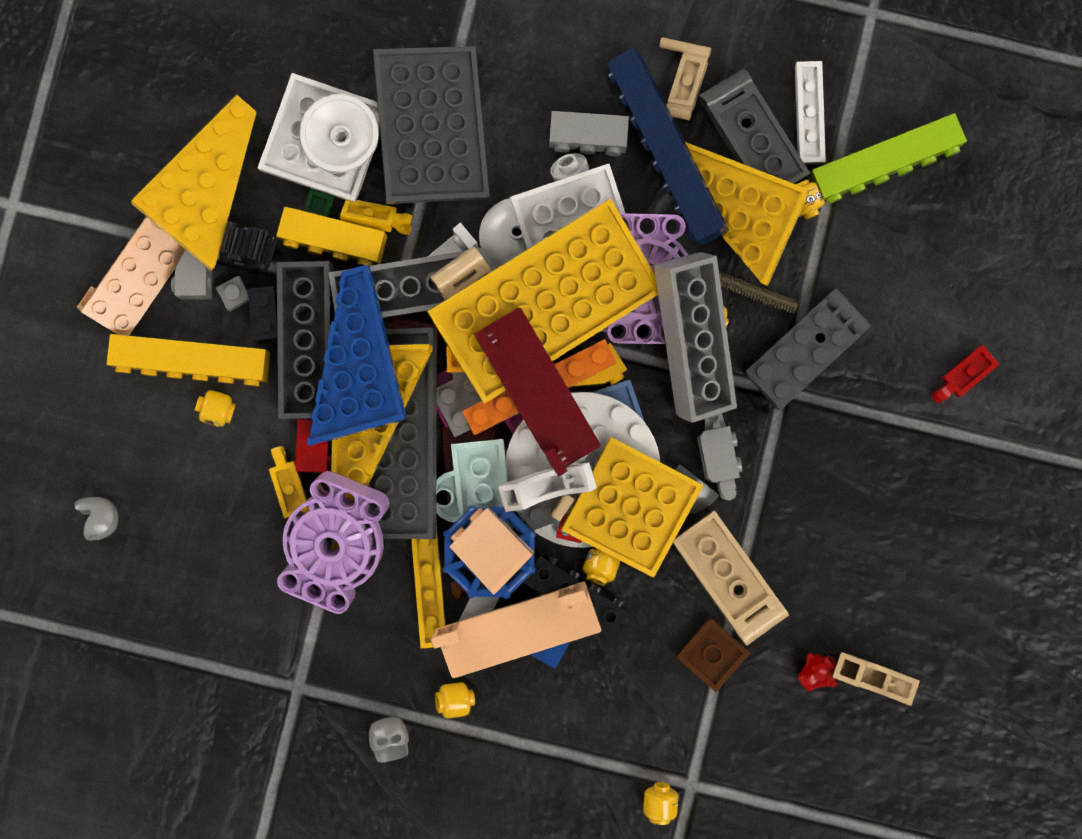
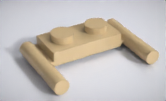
M662 37L660 48L683 52L666 105L672 117L690 120L706 72L711 48Z

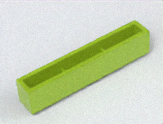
M954 113L815 168L807 177L810 183H817L824 202L827 201L828 204H832L841 200L842 194L851 192L852 195L866 189L865 185L873 182L875 186L890 180V175L898 173L899 176L913 171V166L921 163L922 167L936 162V157L945 154V157H950L961 151L960 147L967 140Z

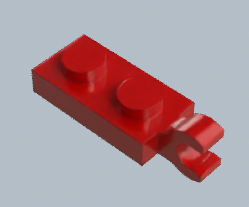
M980 345L941 378L945 385L935 391L931 397L937 404L944 402L953 393L959 398L1000 364L984 345Z

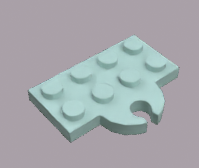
M504 439L451 444L454 470L444 473L436 480V494L441 490H446L451 495V501L448 505L436 502V513L449 522H456L471 505H474V507H504L498 486L508 483ZM471 521L464 529L466 530L473 522ZM506 521V524L513 530V526Z

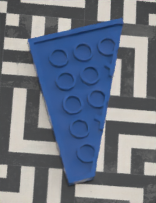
M368 265L353 268L341 274L340 291L336 298V313L334 322H331L327 341L328 349L323 360L325 365L322 380L319 379L315 399L316 407L311 418L313 420L310 437L307 438L308 446L407 419L371 268Z

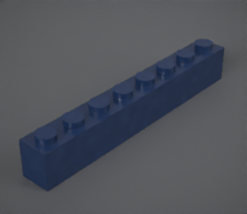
M632 47L607 62L611 70L608 76L614 86H619L622 92L619 94V98L625 108H630L633 114L630 116V120L636 130H641L644 136L641 138V142L647 152H652L655 158L652 160V164L658 174H663L666 180L663 183L664 188L670 197L674 196L677 202L674 205L675 210L681 218H685L688 227L685 229L692 242L696 240V242L703 246L730 231L641 54L635 47Z

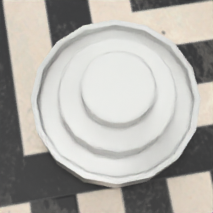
M579 153L567 154L559 158L552 165L551 175L556 182L588 171L589 165L583 155Z

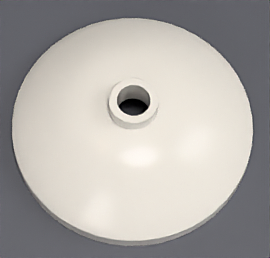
M344 94L329 95L316 101L305 113L300 126V140L307 156L314 164L331 172H348L365 164L373 155L379 138L378 124L370 108L361 100ZM346 135V140L339 142L338 137Z
M510 198L500 201L491 207L480 225V246L486 249L487 258L496 268L527 250L523 235L514 236L512 234V231L515 228L520 229Z

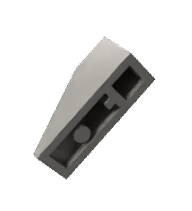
M186 249L175 269V277L171 279L172 292L181 300L212 299V271Z

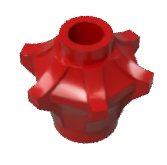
M810 652L807 654V662L802 672L798 674V679L808 691L825 686L835 687L838 683L833 678L837 663L830 655L821 657L819 654L814 655Z

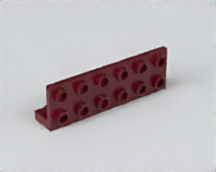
M520 307L473 334L558 477L568 472L566 467L601 446Z

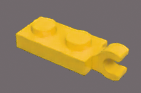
M346 199L340 214V221L391 232L392 227H394L399 233L410 235L412 229L410 224L413 216L407 213H397L396 207L360 200L353 202Z
M279 446L271 449L276 467L270 468L269 471L285 519L290 517L301 503L307 500L300 474L295 471L296 461L288 463L284 446ZM309 505L300 511L306 512L309 509Z

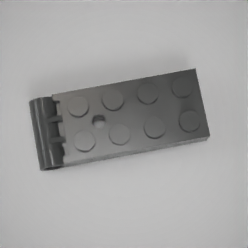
M745 69L740 70L699 95L700 102L708 112L709 119L736 162L793 184L801 182L810 174ZM742 122H747L749 127H744Z
M835 288L743 374L777 410H781L868 330L871 324ZM816 334L822 336V343L816 341Z

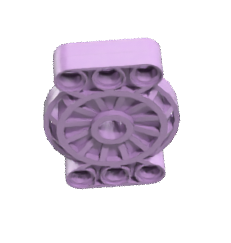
M620 214L654 274L655 264L680 258L677 252L682 257L688 256L682 245L675 240L682 236L685 231V222L680 216L669 214ZM643 219H647L651 223V229L647 234L640 230V223ZM670 219L676 223L677 227L673 234H669L666 230V223ZM655 296L604 328L605 337L614 343L666 344L662 333L663 323L659 296ZM615 324H620L623 330L622 334L614 338L611 335V328ZM645 324L648 328V333L645 337L639 338L637 328Z
M326 471L321 473L311 484L310 493L312 497L301 503L290 515L285 525L283 550L289 564L279 575L277 583L278 587L287 594L330 612L340 614L347 610L355 598L354 588L363 584L374 573L381 561L384 544L383 534L378 521L389 508V499L378 490L337 473ZM321 482L328 484L330 491L323 489ZM347 492L352 494L355 498V501L349 500L346 497L345 493ZM370 503L378 505L380 511L373 510L370 507ZM309 505V509L306 512L300 511ZM327 538L335 539L339 543L340 548H335L333 552L330 551L331 545L328 543ZM373 555H376L375 562L373 564L371 558L373 557ZM289 574L293 575L297 581L292 580ZM360 574H365L364 576L357 579V577ZM312 584L319 586L321 591L316 590ZM337 594L343 596L345 601L340 600Z

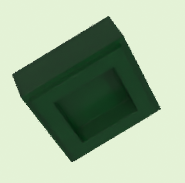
M310 189L303 211L330 218L336 197Z

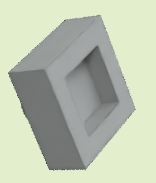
M240 276L216 287L228 311H232L249 302L248 290Z

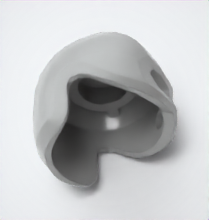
M86 497L75 502L76 510H79L84 515H90L84 526V537L87 541L101 540L110 536L117 529L119 522L118 511L110 500L102 497Z
M383 718L371 724L369 744L378 762H389L407 756L409 735L405 724L400 718Z

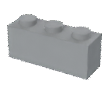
M552 111L549 148H554V151L560 153L580 150L582 154H595V151L605 152L608 156H619L621 153L626 152L629 116Z

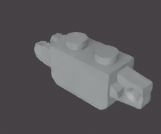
M722 413L704 419V431L697 437L704 478L710 483L716 482L718 495L724 500L731 501L737 495V491H735V478H740L739 472H742V463L740 457L735 455L734 447L737 446L735 431L731 432L730 426L726 427Z

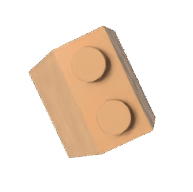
M480 507L469 518L473 523L466 530L461 527L451 537L454 542L449 547L489 591L495 594L533 555L534 550L490 507H487L485 510Z

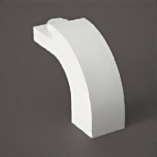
M575 462L566 467L568 472L559 477L552 468L498 486L505 511L524 510L554 497L590 492L596 489L590 463L578 464Z

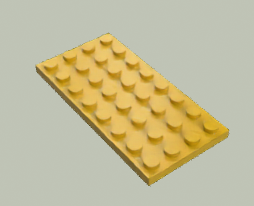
M608 199L427 312L485 404L506 391L474 337L473 334L520 307L553 361L657 296L658 289L653 270L613 201Z

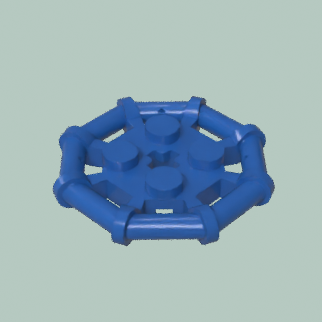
M471 505L443 533V536H445V567L443 571L448 573L462 587L469 598L505 597V599L511 597L510 594L532 573L535 574L534 553L523 564L520 571L495 594H492L486 586H479L481 581L469 569L476 577L472 583L459 570L462 566L465 565L467 567V565L462 560L455 562V552L449 547L454 542L451 537L461 527L465 528L471 522L469 518L480 508ZM490 507L505 523L508 521L521 534L519 537L535 551V536H537L535 530L532 531L513 511L506 512L504 507Z

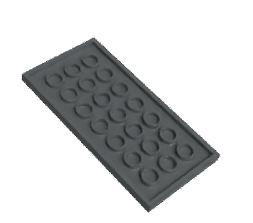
M386 329L389 345L430 344L433 345V348L405 407L407 419L398 422L368 487L384 493L389 499V508L378 521L383 539H436L437 329ZM370 503V507L373 510L380 511L378 505Z

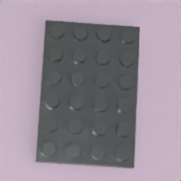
M476 47L373 49L386 204L488 199L489 186Z

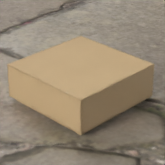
M567 494L559 497L550 510L552 517L560 522L575 500L573 495Z

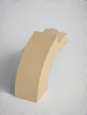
M841 652L833 674V678L856 687L868 689L910 706L920 680L844 652Z

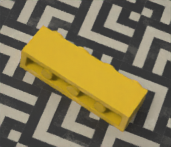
M284 207L277 232V237L283 242V246L292 249H298V246L306 247L308 252L316 255H323V252L333 254L332 258L347 262L348 258L358 260L357 264L361 266L379 265L387 240V235L384 231Z

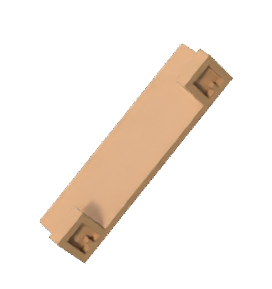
M145 217L97 288L93 286L89 288L77 308L83 314L114 333L129 336L177 267L185 249L148 217Z
M584 581L437 628L431 640L434 649L441 647L451 677L456 678L601 632V626Z

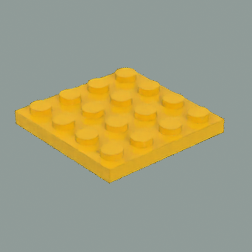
M610 436L592 469L597 488L590 492L579 493L561 530L654 578L704 485Z

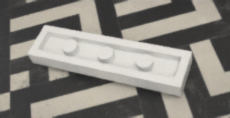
M822 61L796 62L795 87L798 154L805 165L824 164L826 157Z

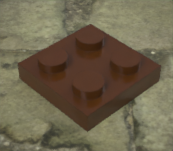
M709 617L679 651L676 657L712 690L717 692L750 652Z

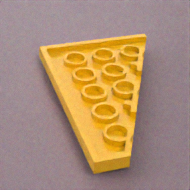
M238 95L131 200L133 206L211 271L216 266L256 117V111Z
M685 142L730 230L724 233L722 237L759 281L768 286L808 197L809 189Z
M389 345L404 408L432 353L433 345ZM398 422L332 440V472L368 486ZM347 492L345 493L346 497L349 500L355 501V498L352 494Z

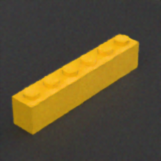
M110 334L106 365L115 367V372L131 374V369L141 370V375L157 376V372L167 373L166 377L182 379L183 374L192 375V380L208 381V377L218 378L220 383L233 384L235 379L244 380L243 385L259 386V382L267 383L271 352L266 349Z

